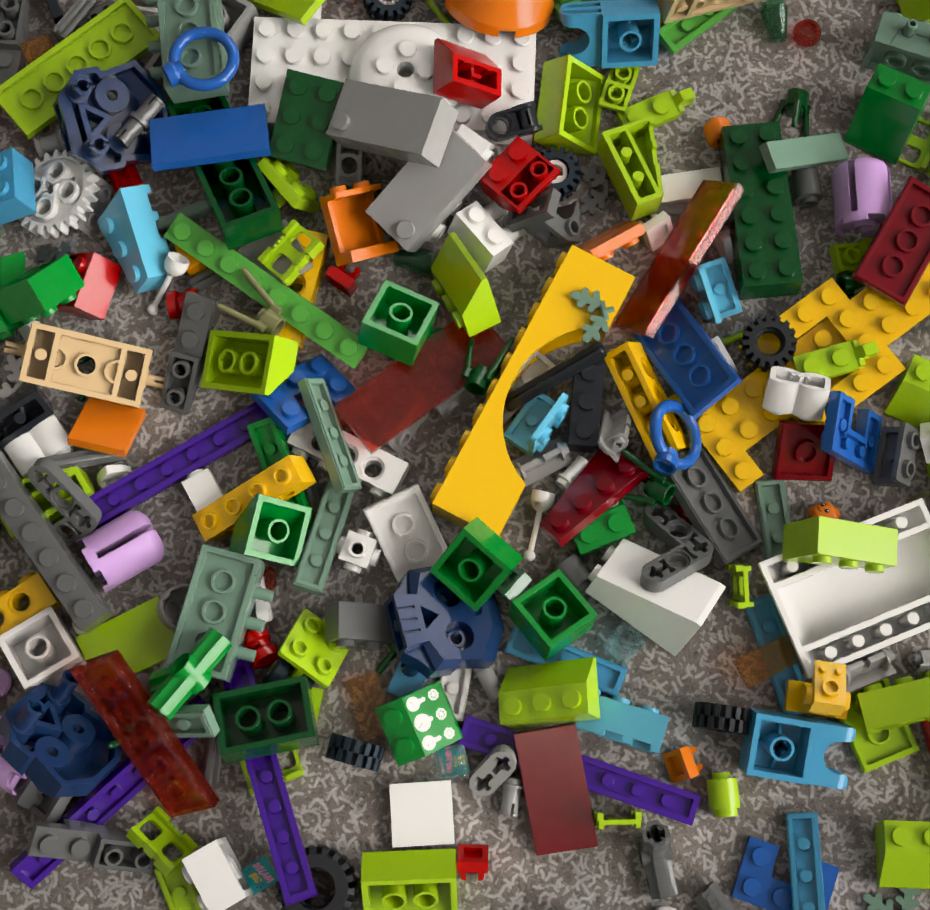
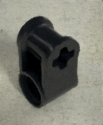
M536 102L522 103L510 109L492 114L485 126L487 137L492 141L502 142L517 136L523 137L542 131L543 126L539 125L534 109L537 106ZM495 120L503 121L507 128L506 132L503 134L494 132L492 122Z

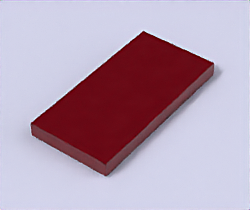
M909 176L851 276L855 281L901 308L908 302L930 263V186L913 176Z
M576 722L514 732L536 855L597 847L598 840Z

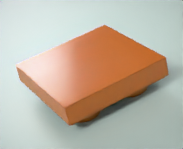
M622 221L577 247L606 261L614 256L613 251L622 246L623 249L637 244L639 242L638 237L643 235L645 230L641 222Z
M89 397L67 437L68 445L125 458L146 417V409Z

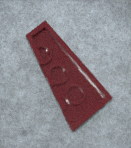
M599 449L540 522L541 531L558 546H564L587 525L591 524L650 475L623 456V454L620 453L619 462L616 463L610 455L604 454Z

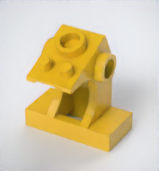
M814 660L812 683L790 679L786 681L784 711L847 720L851 694L846 692V664Z

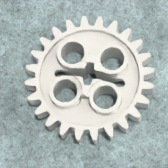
M55 149L53 157L46 152L44 154V161L41 162L39 159H35L36 213L18 219L22 222L21 225L37 237L41 235L45 239H48L50 235L58 238L60 231L68 235L70 226L77 230V221L79 219L86 222L87 219L84 213L86 211H94L89 205L91 202L98 201V198L93 193L100 190V187L95 184L100 180V177L95 174L96 171L74 157H67L66 150L61 153Z

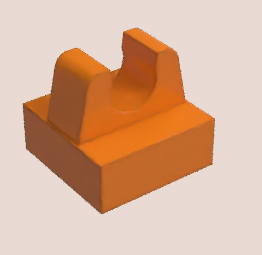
M687 745L661 754L672 783L691 779L699 775L703 765L702 763L695 764L692 753L697 752L696 747H689Z

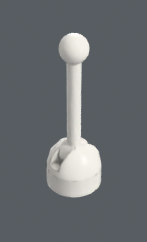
M174 251L168 253L164 262V268L168 275L153 304H150L147 308L150 315H156L159 312L158 305L172 278L183 275L189 267L190 261L184 255Z
M532 489L531 505L536 511L529 547L524 552V559L531 562L535 559L534 547L543 512L552 508L555 500V494Z

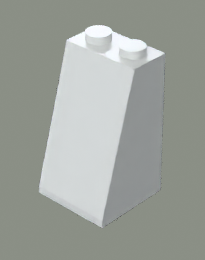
M623 538L617 548L611 545L601 558L605 562L604 566L602 567L597 564L590 573L588 579L592 583L585 592L673 656H676L702 626L726 586L695 572L662 592H649L640 584L642 568L646 563L660 555ZM674 561L670 562V564L674 567H684L683 565L678 564Z

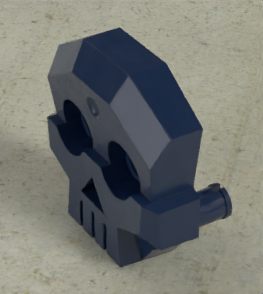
M136 60L105 71H101L97 66L74 70L67 85L58 94L53 104L67 157L71 156L85 162L98 172L99 175L121 171L125 165L151 164L150 128L146 132L142 131L128 149L124 148L123 145L121 146L113 138V135L128 121V115L132 111H137L151 93L155 94V97H159L165 104V107L155 118L169 117L161 86L151 78ZM107 92H112L115 95L116 100H109L107 97ZM88 120L98 124L92 132Z
M431 566L408 570L401 578L395 591L384 602L399 661L402 662L401 668L405 667L401 670L402 673L408 677H414L421 673L429 679L451 675L456 669L489 668L495 661L504 632V625L495 594L493 593L475 612L429 571L432 568ZM439 594L444 595L447 601L441 600ZM451 637H455L458 640V644L453 643Z
M65 670L55 685L39 684L5 711L0 719V735L3 737V753L1 757L20 775L26 773L40 792L54 798L87 796L112 772L121 759V745L112 749L107 747L108 743L118 738H114L106 719L92 711L91 703L74 690L81 682V678L73 670Z

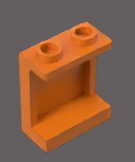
M369 180L352 184L353 189L347 190L346 185L337 186L329 189V195L319 198L337 267L399 251L397 241L386 242L383 228L365 212L375 200L374 191L382 189L381 183L370 185Z

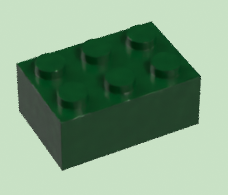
M287 69L271 139V155L269 157L274 160L278 159L282 162L328 173L335 140L326 135L344 83Z
M306 675L212 694L215 719L220 729L218 733L220 756L227 764L320 745L311 688Z

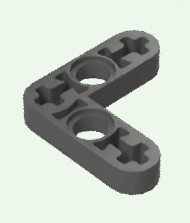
M39 458L28 470V478L62 514L51 523L69 547L97 527L102 519V512L57 463L49 458ZM58 491H67L72 496V500L63 499ZM60 525L68 526L73 531V535L62 532Z
M659 503L654 508L649 505L646 506L643 524L671 548L668 552L646 563L642 568L641 586L649 592L659 593L707 566L711 562L714 547L705 536L668 506H663ZM678 531L683 533L685 536L676 537L673 536L670 532ZM670 562H681L682 564H684V567H674L670 564Z

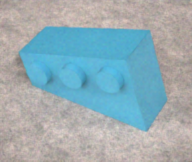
M149 184L120 188L97 221L100 231L107 239L113 255L117 258L126 279L130 282L136 294L160 289L168 275L164 268V262L170 251L166 238H160L156 221L160 220L157 211H152L147 194L151 193Z
M598 689L600 719L576 722L577 729L650 754H659L670 717L659 714L660 710L650 706L642 705L639 708L629 705L631 700L613 695L612 699L600 696L601 690Z

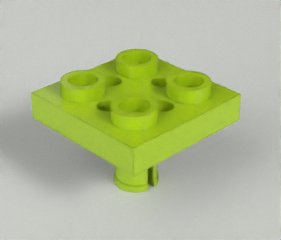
M265 157L258 163L261 172L275 187L271 193L279 209L286 202L295 209L312 214L321 208V204L316 200L318 194L308 184H302L298 179L300 177L299 172L291 164L284 165L278 159L273 161Z

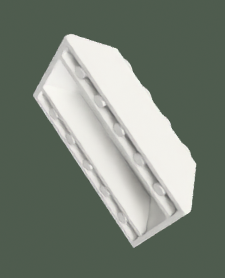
M923 498L860 522L898 529L897 566L884 568V573H867L865 568L841 569L835 565L782 561V554L757 564L808 679L813 677L814 660L845 664L930 629V514Z

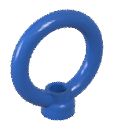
M208 26L195 27L183 32L175 39L169 51L168 63L161 65V68L172 88L181 84L195 91H212L224 86L234 77L239 66V51L233 39L224 31ZM202 38L212 39L219 42L225 48L228 56L227 64L217 76L209 79H197L186 73L180 62V56L183 49L194 40Z
M675 400L660 402L654 408L649 422L651 441L657 453L653 461V467L662 474L671 475L676 470L688 469L696 463L701 452V433L696 419L691 416L682 403ZM667 412L676 413L683 420L688 430L690 440L689 451L683 458H678L677 450L666 446L663 439L662 419Z

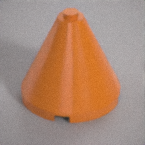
M445 0V7L448 12L464 26L495 37L499 36V31H515V38L532 35L546 27L552 17L555 0Z

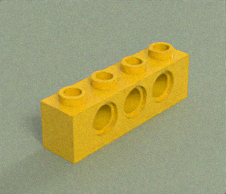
M307 230L315 238L319 239L325 247L314 259L310 257L313 268L297 277L289 288L294 284L303 285L302 290L298 294L315 305L331 242L328 234ZM304 233L297 237L305 250L310 245L311 239ZM286 322L278 336L299 342L298 350L302 351L306 335Z
M626 342L608 352L604 359L651 459L654 461L657 453L650 437V417L654 408L660 402L668 399L641 343ZM667 412L662 419L663 439L666 446L672 447L680 453L689 448V443L674 412Z
M287 455L196 512L192 517L205 542L222 541L233 534L237 519L256 494L287 501L317 483L304 456Z
M29 573L23 576L18 581L19 585L9 591L7 589L0 592V613L4 616V622L0 626V635L49 606H52L55 611L62 607L61 602L41 573ZM24 596H28L30 604L26 610L21 611L19 602Z

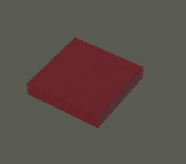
M779 420L771 473L774 480L832 481L835 457L821 450V434L824 431L825 422Z

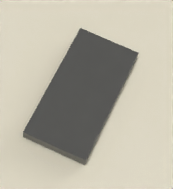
M701 445L700 456L692 467L685 470H676L671 475L660 473L667 477L666 481L675 484L674 496L694 528L713 544L712 557L719 568L764 543L703 445ZM689 448L678 453V458L685 457Z

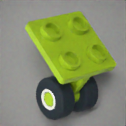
M305 608L299 614L278 651L279 657L266 671L262 683L306 675L311 689L315 682L323 688H327L333 681L349 649L336 648V643L325 642V622Z

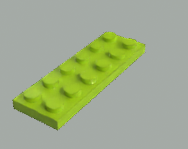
M118 0L1 84L0 107L29 140L57 119L53 104L58 94L67 85L74 70L97 66L101 71H105L133 60L137 61L149 52L148 42L160 40V33L155 27H147L146 17L131 0Z

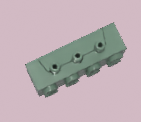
M157 0L158 15L146 17L148 28L159 27L160 40L148 42V50L151 54L161 52L162 65L168 63L170 48L175 39L183 32L201 26L214 27L224 31L222 0ZM202 38L190 42L183 49L180 62L189 76L197 79H209L223 71L227 64V54L225 48L219 42ZM161 66L150 68L152 79L163 78L164 88L174 104L230 95L229 82L212 91H195L181 84L172 88Z
M884 11L869 37L860 66L875 71L879 63L930 85V23L906 18L897 12Z
M202 544L165 664L171 666L180 655L190 652L210 627L222 634L232 645L210 672L212 674L211 678L231 683L238 659L249 662L255 661L257 651L242 647L247 629L258 632L264 631L266 621L251 617V613L256 599L271 603L275 594L272 590L260 587L266 564L261 559Z

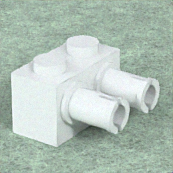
M475 201L455 214L447 231L448 234L451 232L457 234L483 273L503 262L514 241L527 234V231L524 229L512 232L507 227L501 228L495 221L508 214L509 211L501 208L494 201L484 208L478 201Z

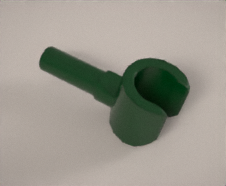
M394 640L392 643L387 644L391 651L375 669L380 675L397 656Z

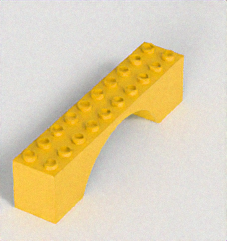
M574 245L571 246L568 253L562 251L552 275L554 278L549 276L542 288V294L539 299L541 303L535 301L528 314L527 329L522 326L519 330L512 349L514 353L508 352L500 366V379L494 377L486 392V405L479 404L472 418V426H474L472 431L466 429L458 444V451L460 452L458 457L451 456L444 469L445 481L443 484L437 482L430 495L433 513L461 528H464L478 517L500 536L526 485L517 474L510 460L504 440L503 411L507 394L510 393L521 375L534 362L539 360L535 356L519 373L523 364L536 351H539L542 355H547L565 346L584 343L582 341V336L585 333L583 325H593L594 323L590 322V316H601L600 309H597L592 314H589L587 312L588 305L578 309L577 301L571 298L573 291L582 293V289L586 287L588 288L589 296L593 297V292L598 290L600 292V300L605 301L606 308L614 306L615 312L608 313L609 321H607V325L610 329L635 280L633 275ZM600 329V330H599V334H600V340H599V341L602 343L603 340H604V338H605V336H606V334H604V333L602 332V330Z

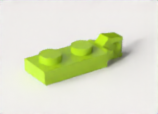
M691 87L676 93L675 89L667 90L627 107L625 114L617 112L616 117L622 126L653 115L654 129L678 119L679 115L685 113L684 107L694 103L696 96Z
M849 340L794 356L791 360L794 369L800 373H816L828 378H834L864 367L866 365L864 359L877 356L879 349L876 341L859 345L858 340Z

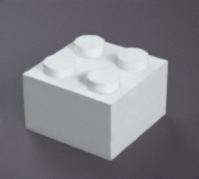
M52 606L0 635V647L23 688L28 693L41 683L56 684L65 670L76 672L87 665L62 619Z
M226 837L216 839L182 859L184 867L181 868L187 882L190 885L194 883L200 894L197 896V901L202 910H225L253 893L241 871L243 868Z

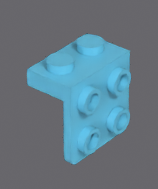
M725 256L690 268L692 274L688 275V279L693 292L697 291L699 293L701 302L697 303L702 319H706L708 323L718 324L722 322L721 319L743 312Z
M563 392L558 400L554 401L543 393L527 402L505 431L504 439L530 457H533L536 451L541 453L551 439L549 436L553 431V427L559 429L567 417L566 412L570 407L567 405L569 395Z

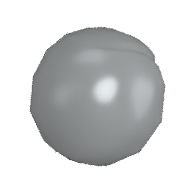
M179 584L171 587L160 596V600L157 603V612L160 621L168 629L176 630L190 584Z

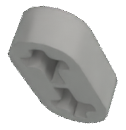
M505 744L493 748L473 769L469 779L470 789L478 796H489L494 793L516 769L518 761L516 750ZM507 757L509 759L508 763L503 762L499 767L496 766L498 758L503 759ZM488 774H491L489 782L485 781L482 784L478 782L479 778L483 779Z

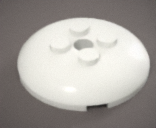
M397 24L383 28L367 38L356 51L350 65L349 80L442 97L433 94L434 40L437 38L445 41L448 40L436 31L416 24ZM401 71L413 73L409 77L400 76ZM442 97L451 106L456 107L457 101Z

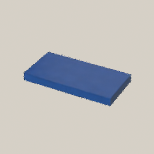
M265 103L149 120L151 164L154 172L271 155Z
M675 293L631 331L685 408L695 419L700 417L742 382V379Z

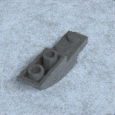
M0 0V85L26 67L29 40V0Z
M193 292L186 293L174 350L170 352L159 407L186 415L189 414L204 369L210 330H214L212 322L217 299Z
M63 819L62 824L35 821L26 848L28 856L90 862L93 868L153 874L155 868L153 865L155 860H151L142 847L138 849L126 837L127 831L77 820Z

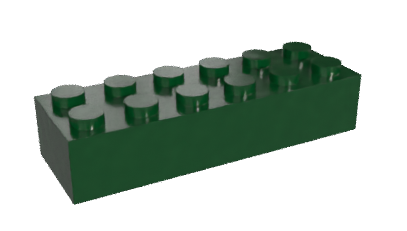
M225 96L175 104L173 101L166 102L169 117L230 108ZM255 158L191 166L228 250L283 230L279 207Z
M779 121L722 126L720 138L718 139L739 300L797 295L803 284L787 171L768 173L759 146L765 142L782 140Z

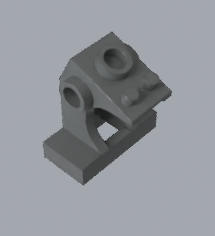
M554 187L542 191L521 214L510 211L505 227L512 232L524 229L549 248L562 249L580 243L581 227L579 216L581 213L579 211V202L574 201L569 205L558 207L561 193Z

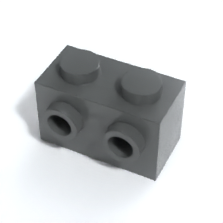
M337 601L326 605L325 642L336 643V648L350 649L354 648L355 645H363V649L367 651L382 650V645L393 642L385 605Z

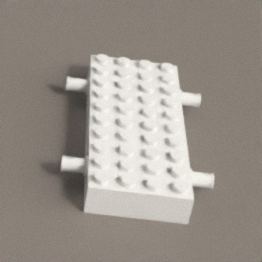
M322 5L305 26L285 18L254 17L248 106L265 103L269 136L273 135L287 69L345 83L346 79L349 80L352 59L361 44L375 32L397 24H416L430 28L453 44L485 54L502 70L500 98L483 109L460 102L457 103L455 109L459 113L453 127L456 132L460 125L464 124L492 144L509 145L515 138L495 142L487 137L485 126L488 119L496 112L534 101L536 33L515 38V31H499V36L495 37L474 31L463 24L321 19ZM400 72L401 77H409L413 74L410 72ZM495 120L492 122L494 132L497 134L506 132L507 128L503 121ZM533 134L520 137L528 145H532Z

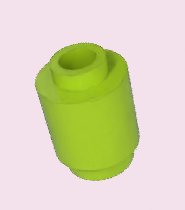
M730 771L712 773V779H707L706 784L709 810H713V817L738 816L740 798L737 777H731Z

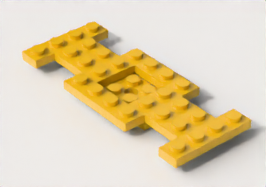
M930 263L908 302L902 308L869 288H865L850 300L832 277L779 316L781 317L780 321L785 322L787 320L790 323L789 328H794L796 332L794 337H797L798 340L796 351L792 357L849 340H858L859 345L876 341L879 353L875 357L864 359L866 363L864 367L851 373L830 378V391H842L855 400V408L906 369L888 346L930 315ZM765 333L758 338L757 346L761 352L770 355L779 350L780 341L775 335ZM739 345V346L737 347V350H738V351L740 352V354L742 355V353H741L742 345ZM792 360L784 367L794 369ZM760 368L753 369L754 371L745 377L741 383L696 419L704 449L738 493L764 475L746 451L777 429L779 420H789L792 418L793 421H804L793 414L775 415L762 408L763 395L770 370L761 372L762 369ZM675 393L668 398V400L682 403ZM824 410V414H823L822 420H812V421L825 422V420H826L825 410Z

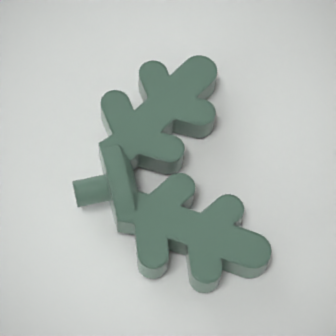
M586 287L582 289V293L573 291L571 298L577 301L578 309L588 305L587 312L589 314L600 309L601 316H590V322L594 323L593 325H583L585 333L582 336L584 343H589L592 338L598 342L600 340V329L604 334L609 332L607 321H609L608 313L615 312L614 306L606 308L605 301L600 300V292L598 290L593 292V297L589 296V291Z
M897 888L903 894L902 897H894V901L901 906L899 910H910L911 908L919 907L920 902L912 900V897L920 894V889ZM868 893L862 896L863 901L868 904L866 910H893V901L887 899L885 904H883L881 893H875L874 897Z

